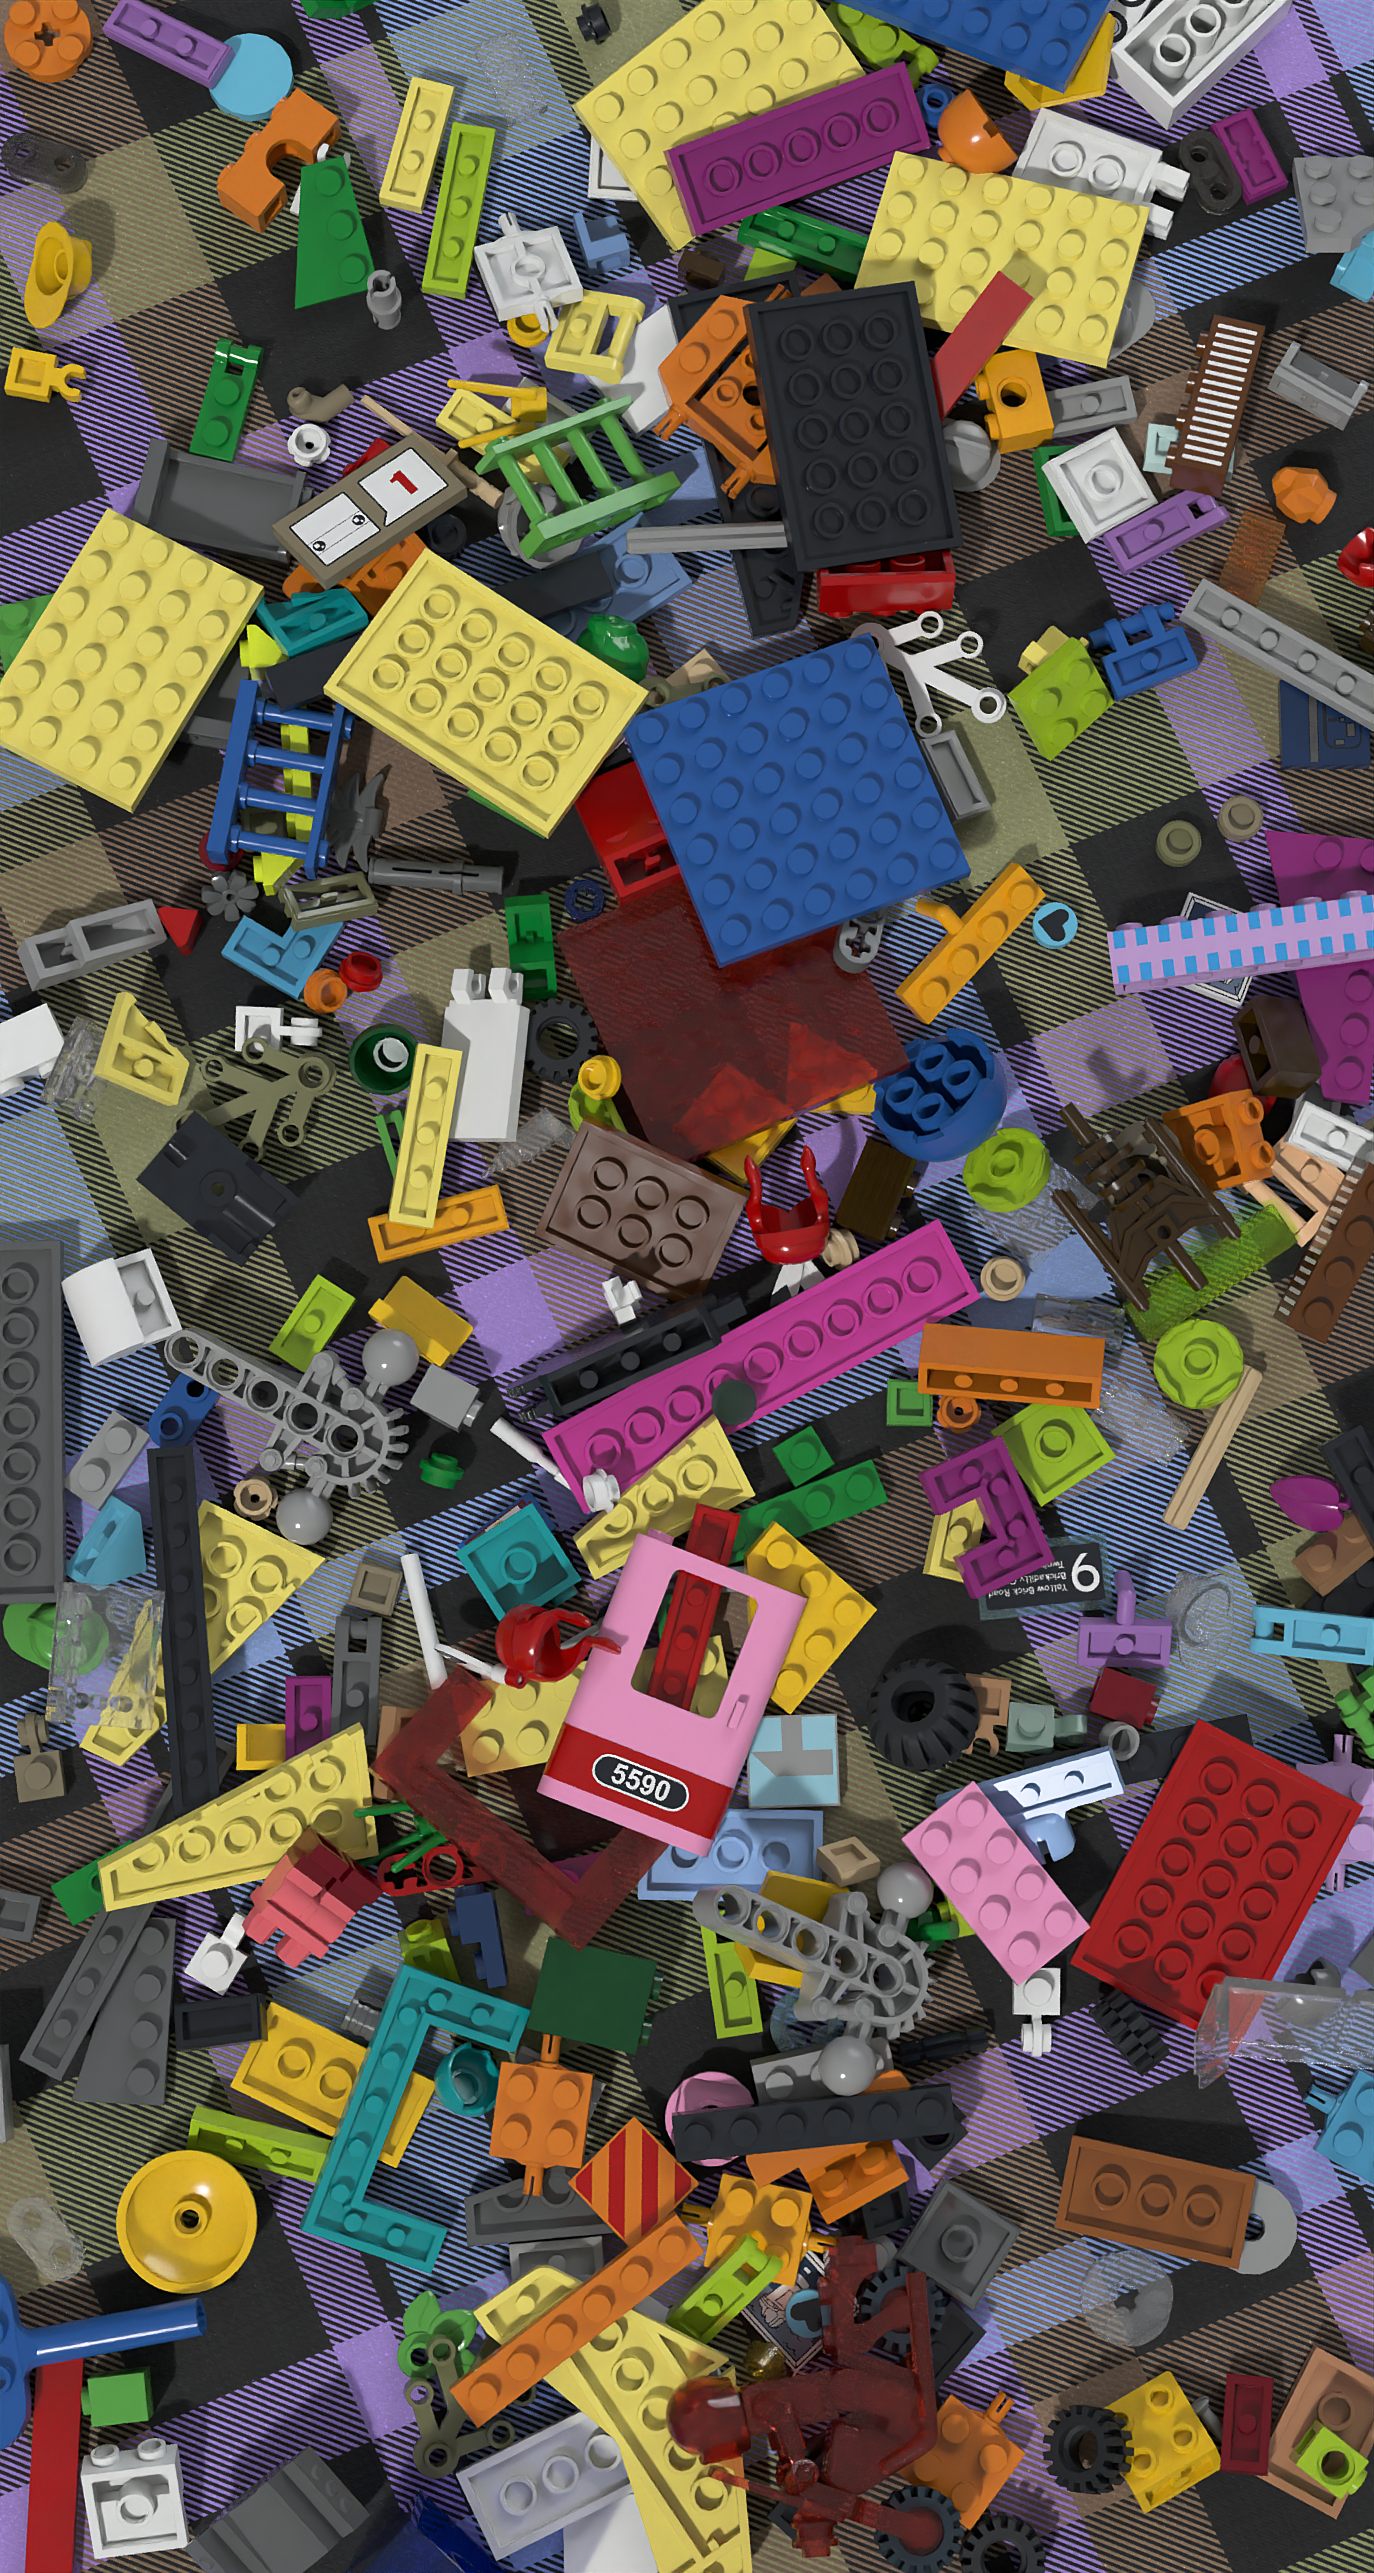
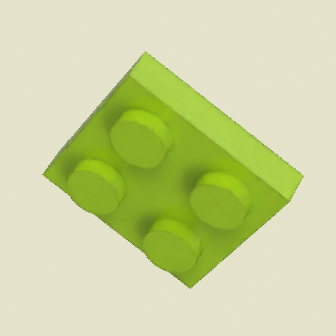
M1074 637L1069 638L1007 695L1040 755L1050 761L1114 704L1083 643Z
M1032 1403L989 1432L991 1437L1002 1436L1019 1478L1039 1508L1116 1457L1085 1409L1079 1407Z

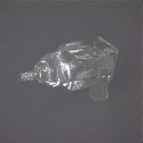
M544 1108L517 1130L516 1142H504L498 1147L500 1152L493 1157V1165L481 1173V1178L486 1179L497 1169L505 1171L510 1166L516 1168L524 1160L531 1163L556 1142L561 1143L570 1150L577 1133L555 1118L547 1108Z

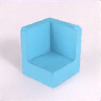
M1373 230L1362 237L1360 246L1351 252L1344 253L1330 281V284L1363 302H1369L1374 294Z

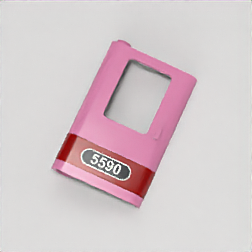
M649 1527L647 1535L640 1533L636 1535L597 1637H607L621 1647V1654L616 1655L598 1648H592L545 1766L537 1792L708 1858L808 1599L674 1547L672 1544L675 1537ZM676 1570H684L754 1598L757 1602V1609L718 1710L711 1718H704L640 1693L631 1686L632 1676L671 1576Z

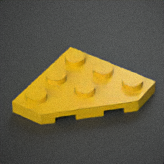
M772 1521L743 1555L744 1572L750 1577L808 1599L770 1695L772 1701L791 1715L877 1609L777 1522ZM748 1596L747 1601L748 1627H750L757 1609V1602L750 1596Z

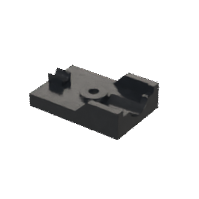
M194 1110L135 1179L241 1268L249 1260L248 1258L258 1248L269 1231L300 1199ZM217 1182L221 1183L224 1187L223 1193L218 1196L211 1192V1186Z

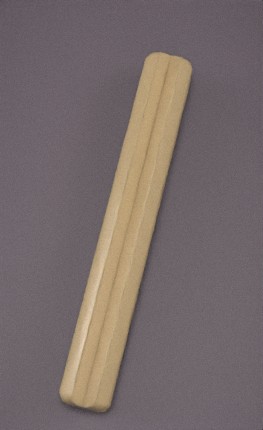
M1244 1364V1374L1238 1389L1225 1402L1218 1405L1162 1515V1520L1171 1527L1179 1530L1187 1528L1262 1380V1374L1257 1369Z

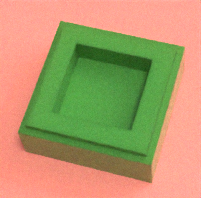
M888 1379L886 1426L931 1427L933 1394L918 1393V1380Z

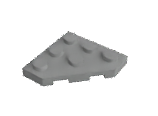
M1316 155L1306 158H1294L1292 177L1306 253H1343L1353 251L1361 245L1363 236L1372 230L1374 231V157L1365 155L1324 157Z

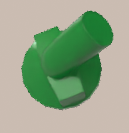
M928 1908L918 1917L909 1920L905 1936L913 1942L924 1941L929 1944L924 1952L929 1954L937 1951L944 1944L945 1940L957 1939L960 1931L956 1921H941L940 1913Z

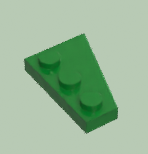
M344 156L301 167L295 310L368 291V278L375 272Z

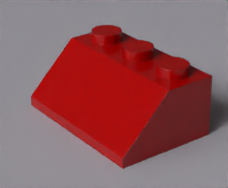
M950 549L919 555L893 557L888 560H876L863 564H848L838 568L819 569V571H816L818 612L826 613L830 617L843 618L851 616L853 612H870L872 615L885 617L892 616L897 611L914 610L915 613L921 615L927 611L940 613L941 610L951 609L956 572Z

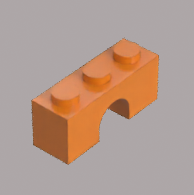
M296 88L289 98L283 97L280 99L271 113L269 123L262 131L256 130L249 137L244 146L243 155L235 164L229 163L220 173L216 188L221 205L263 234L289 202L285 184L271 174L273 166L279 160L286 157H298L308 164L318 163L317 154L319 148L325 143L329 145L330 151L342 136L339 118L299 88Z

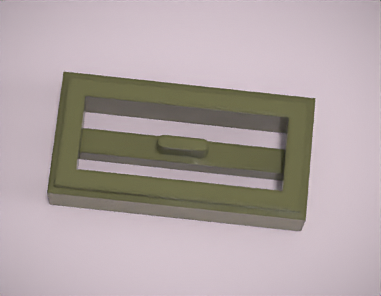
M363 871L280 887L278 893L280 903H285L284 912L287 918H292L291 927L294 932L376 915L379 906ZM359 888L357 891L338 894L340 891ZM322 895L321 898L308 900L297 903L296 901Z

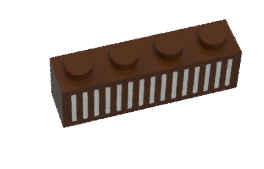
M1214 314L1210 332L1201 330L1195 356L1202 357L1200 368L1191 366L1185 393L1192 394L1189 405L1181 403L1175 425V430L1182 431L1179 442H1170L1164 467L1172 469L1169 486L1221 498L1259 359L1266 326Z
M1355 1156L1273 1315L1275 1319L1323 1344H1326L1374 1251V1164Z

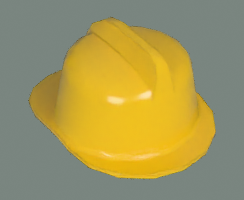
M47 222L41 227L36 237L33 260L24 294L25 313L28 321L35 328L45 329L54 324L61 315L65 302L74 299L85 291L91 282V242L69 236L65 227L59 222Z

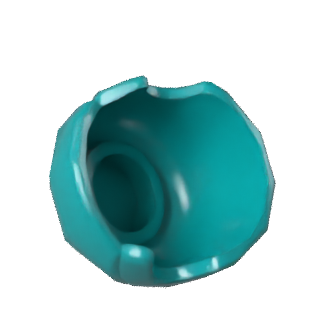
M467 2042L441 2059L434 2074L435 2091L440 2102L455 2114L464 2117H479L489 2112L496 2105L500 2070L492 2060L491 2053L488 2050L472 2048L471 2043Z

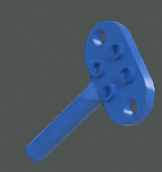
M0 2273V2450L11 2446L24 2433L29 2422L32 2402L29 2381L33 2368L203 2336L207 2330V2318L201 2298L197 2297L28 2329L20 2320L17 2300L12 2286Z

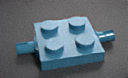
M1357 2067L1348 2086L1336 2098L1311 2084L1308 2091L1323 2101H1319L1305 2093L1303 2102L1326 2113L1324 2129L1313 2149L1374 2184V2077Z

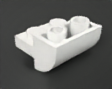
M150 1248L115 1260L113 1257L72 1274L61 1282L63 1295L92 1368L134 1354L138 1349L167 1340L171 1334L182 1330Z

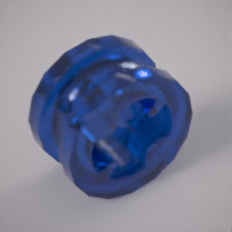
M579 880L568 887L565 893V908L568 915L579 923H590L601 916L604 910V894L597 883L591 880ZM585 891L586 896H588L589 892L596 896L592 900V910L584 912L583 906L580 911L574 907L577 903V893Z

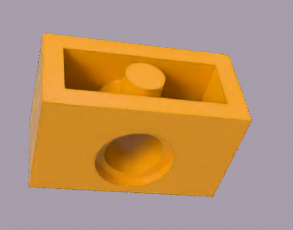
M1016 349L994 354L974 380L979 401L986 399L989 414L984 416V422L989 440H996L999 455L1050 444L1054 424L1036 353L1024 349ZM1005 396H1016L1023 404L1018 407H1009L1001 399Z

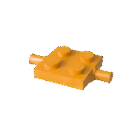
M725 2172L722 2174L718 2197L711 2209L688 2204L687 2202H684L682 2211L700 2215L695 2216L682 2213V2222L707 2227L708 2246L704 2267H714L732 2249L735 2242L744 2233H748L758 2241L757 2247L766 2255L773 2253L783 2261L780 2272L772 2282L791 2287L796 2286L800 2263L807 2251L835 2257L836 2247L822 2245L819 2242L837 2246L839 2239L837 2236L833 2237L812 2232L810 2219L814 2199L812 2192L774 2183L758 2189L754 2179ZM746 2262L740 2267L749 2275L755 2271Z

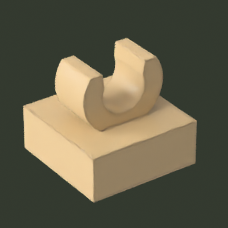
M854 1836L818 1847L815 1863L827 1874L826 1882L837 1884L841 1888L852 1885L858 1891L863 1888L865 1880L879 1876L881 1861Z

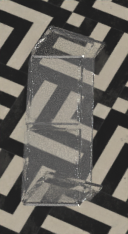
M1230 1976L1224 1977L1222 1984H1214L1194 2036V2075L1199 2076V2089L1206 2088L1229 2070V2055L1374 2070V1991L1356 1990L1353 1996L1346 1995L1345 1988Z

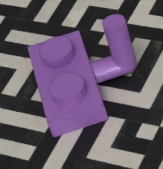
M1126 1570L1117 1571L1113 1577L1118 1597L1116 1618L1079 1617L1076 1654L1078 1666L1169 1668L1172 1633L1170 1619L1135 1618L1136 1593L1131 1575Z

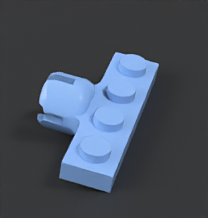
M1111 1745L977 1783V1786L1040 1865L1047 1864L1044 1855L1049 1852L1053 1861H1057L1073 1851L1076 1839L1067 1817L1069 1809L1119 1795L1125 1791V1784ZM963 1788L937 1795L935 1799L937 1808Z

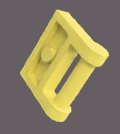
M583 289L582 301L562 306L558 317L559 325L553 331L544 356L546 367L596 376L608 384L620 383L625 371L623 360L634 328L643 319L646 309L645 305L636 298ZM609 315L619 317L607 356L596 355Z

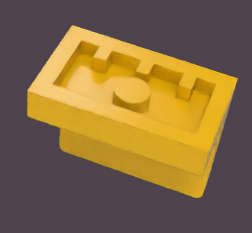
M1108 13L1064 94L1009 71H1006L1004 85L1030 111L1041 109V107L1046 108L1104 95L1107 88L1116 19L1111 13Z
M770 1870L764 1878L758 1895L821 1923L829 1908L830 1897L835 1893L850 1892V1890L846 1886L841 1888L837 1884ZM760 1915L758 1917L757 1927L759 1932L762 1934L764 1931L765 1924L764 1919ZM798 1933L796 1939L799 1951L803 1947V1939L800 1933ZM735 1942L734 1949L749 1978L801 1988L802 1971Z
M1170 2371L1162 2373L1103 2408L1114 2411L1116 2413L1115 2417L1123 2418L1126 2425L1121 2430L1131 2431L1133 2440L1125 2443L1126 2447L1134 2448V2456L1126 2455L1125 2462L1131 2464L1132 2467L1130 2473H1121L1144 2514L1220 2470L1221 2457L1215 2444Z

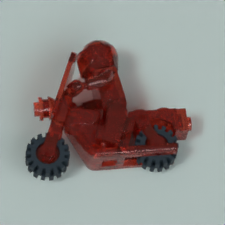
M862 2235L834 2237L835 2247H823L825 2277H818L817 2288L820 2306H827L828 2325L821 2326L824 2355L831 2354V2363L840 2367L829 2369L818 2367L734 2385V2387L728 2377L698 2376L690 2378L680 2384L671 2394L665 2412L666 2426L674 2443L683 2451L697 2456L701 2465H705L702 2474L799 2508L790 2524L791 2528L796 2530V2539L792 2540V2548L802 2549L803 2558L831 2556L830 2547L839 2545V2537L834 2536V2526L838 2525V2522L844 2523L846 2518L876 2529L873 2535L874 2541L879 2546L878 2551L894 2568L904 2573L941 2572L940 2568L944 2565L948 2567L953 2562L952 2556L955 2552L959 2553L962 2546L959 2545L960 2536L963 2537V2528L960 2527L959 2522L962 2518L959 2511L955 2510L954 2503L949 2497L944 2496L938 2490L922 2485L904 2486L901 2490H894L889 2494L890 2497L886 2501L883 2500L881 2504L856 2495H861L931 2451L938 2441L939 2433L931 2343L935 2340L934 2335L936 2332H940L943 2326L941 2323L942 2315H945V2307H942L941 2303L943 2295L941 2290L936 2289L934 2285L936 2282L931 2277H927L925 2272L916 2268L894 2266L878 2271L875 2244L863 2245ZM878 2271L862 2286V2294L858 2296L856 2303L859 2305V2313H856L858 2322L854 2323V2299L859 2284L868 2274ZM875 2345L877 2348L884 2349L887 2352L904 2354L905 2368L861 2353L869 2351ZM838 2410L850 2413L840 2418ZM831 2420L826 2428L820 2471L822 2481L827 2484L824 2485L817 2482L819 2470L816 2464L804 2457L802 2450L807 2447L800 2426ZM766 2433L771 2451H776L779 2458L776 2463L775 2477L776 2482L783 2491L709 2466L708 2464L742 2458L741 2454L751 2449L750 2436Z

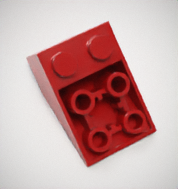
M635 761L591 779L574 802V806L620 909H625L683 884V878Z

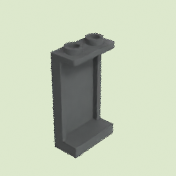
M151 438L131 520L181 545L290 568L293 555L275 538L272 525L313 499L315 489L310 487L306 472L297 471L296 477L200 457L173 451L168 441Z

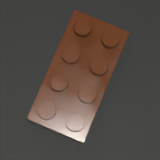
M1072 2135L1054 2228L1239 2269L1256 2175Z

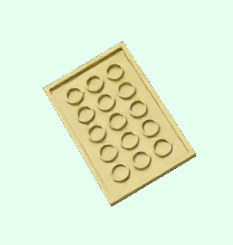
M702 0L571 106L672 249L677 251L695 237L691 235L663 151L867 74L816 0Z
M895 151L854 289L914 281L923 327L952 333L996 273L1000 271L1035 298L1002 345L1107 368L1149 219L1150 208L992 172L973 174L964 171L956 164Z
M107 508L0 682V746L133 813L265 594L264 586Z
M427 548L423 550L324 686V694L547 839L552 835L649 698V691Z

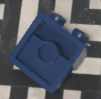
M483 1883L454 1888L456 1907L448 1909L452 1937L460 1935L462 1945L481 1942L482 1949L474 1952L478 1980L487 1978L488 1988L506 1986L510 1979L495 1890L485 1892Z

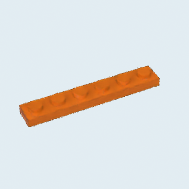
M674 2211L449 2386V2391L475 2426L479 2428L703 2254V2248Z

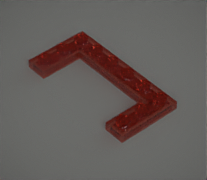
M458 1665L371 1764L368 1772L579 1953L667 1849L669 1844L624 1826L576 1884L435 1764L494 1696L490 1690L462 1666Z

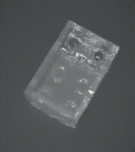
M59 1582L45 1721L152 1730L165 1591L79 1582Z

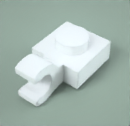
M619 1276L603 1282L604 1296L618 1327L620 1328L636 1321L634 1311L641 1309L639 1300L643 1298L636 1281H630L624 1287Z
M240 1910L235 1912L222 1937L209 1931L184 1972L224 1996L249 1957V1954L238 1948L246 1935L241 1924L247 1915Z

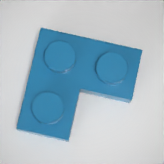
M244 915L221 954L224 958L299 1001L304 994L306 981L311 974L319 970L345 928L344 922H338L295 932L290 925L282 938Z

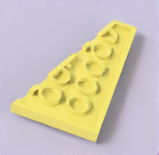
M203 1499L198 1509L210 1673L212 1677L327 1559ZM157 1593L80 1744V1747L120 1767H123L167 1722ZM114 1696H128L133 1701V1708L126 1713L115 1712L110 1707V1700ZM120 1698L118 1702V1708L121 1711L125 1706L123 1698Z

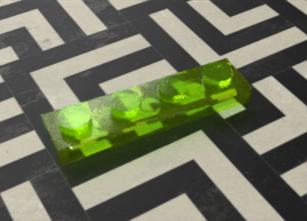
M1268 1204L1238 1225L1242 1230L1240 1233L1241 1237L1238 1240H1230L1228 1237L1221 1239L1220 1237L1191 1257L1210 1281L1198 1292H1194L1177 1268H1175L1147 1287L1152 1296L1148 1298L1151 1303L1149 1305L1150 1309L1145 1313L1143 1311L1138 1312L1129 1301L1122 1304L1146 1342L1151 1343L1298 1242L1273 1204Z

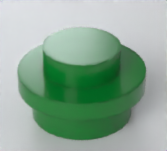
M432 1453L431 1459L422 1458L419 1467L423 1469L420 1477L421 1480L447 1489L455 1488L457 1480L463 1479L464 1470L457 1467L458 1460L456 1458L441 1453Z

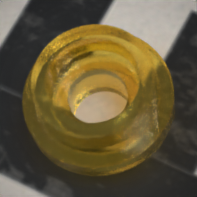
M755 2340L747 2347V2355L743 2358V2364L749 2374L759 2383L770 2386L774 2381H781L787 2375L785 2355L775 2344L769 2341L763 2343Z

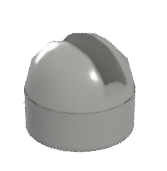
M1116 1721L1109 1722L1102 1728L1099 1734L1100 1747L1111 1745L1116 1760H1128L1138 1750L1140 1737L1134 1727L1124 1722Z

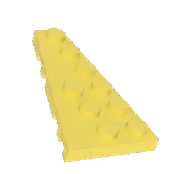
M360 1722L98 1861L103 1904L106 1912L266 1879L308 1826L337 1846L341 1853L345 1852L354 1860L379 1855L374 1816L356 1818L353 1815L355 1809L373 1806L364 1731Z

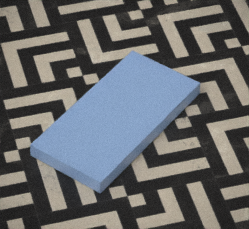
M727 1809L708 1858L639 1832L638 1899L693 1901L697 1892L704 1887L728 1884L738 1885L758 1894L764 1878L770 1870L822 1881V1869L815 1861L817 1848L823 1845V1811Z

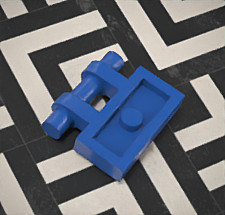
M1169 601L1155 607L1153 604L1143 606L1138 609V614L1120 621L1113 618L1103 622L1102 628L1087 634L1088 641L1093 650L1107 644L1113 650V653L1101 657L1099 664L1116 702L1198 669L1199 663L1183 626L1181 625L1169 631H1165L1162 622L1175 617L1173 606ZM1142 630L1148 633L1149 639L1131 646L1128 645L1125 638Z

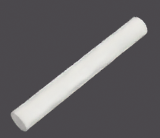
M418 1553L402 1556L400 1559L431 1689L435 1690L450 1686L443 1656L434 1650V1646L439 1644V1639Z

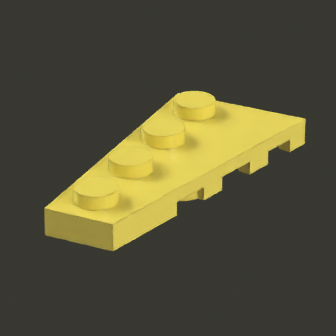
M712 1414L620 1495L619 1501L613 1502L612 1512L607 1513L605 1510H602L572 1536L594 1580L625 1565L637 1533L647 1535L650 1527L676 1538L690 1530L697 1503L727 1511L755 1496L716 1416Z

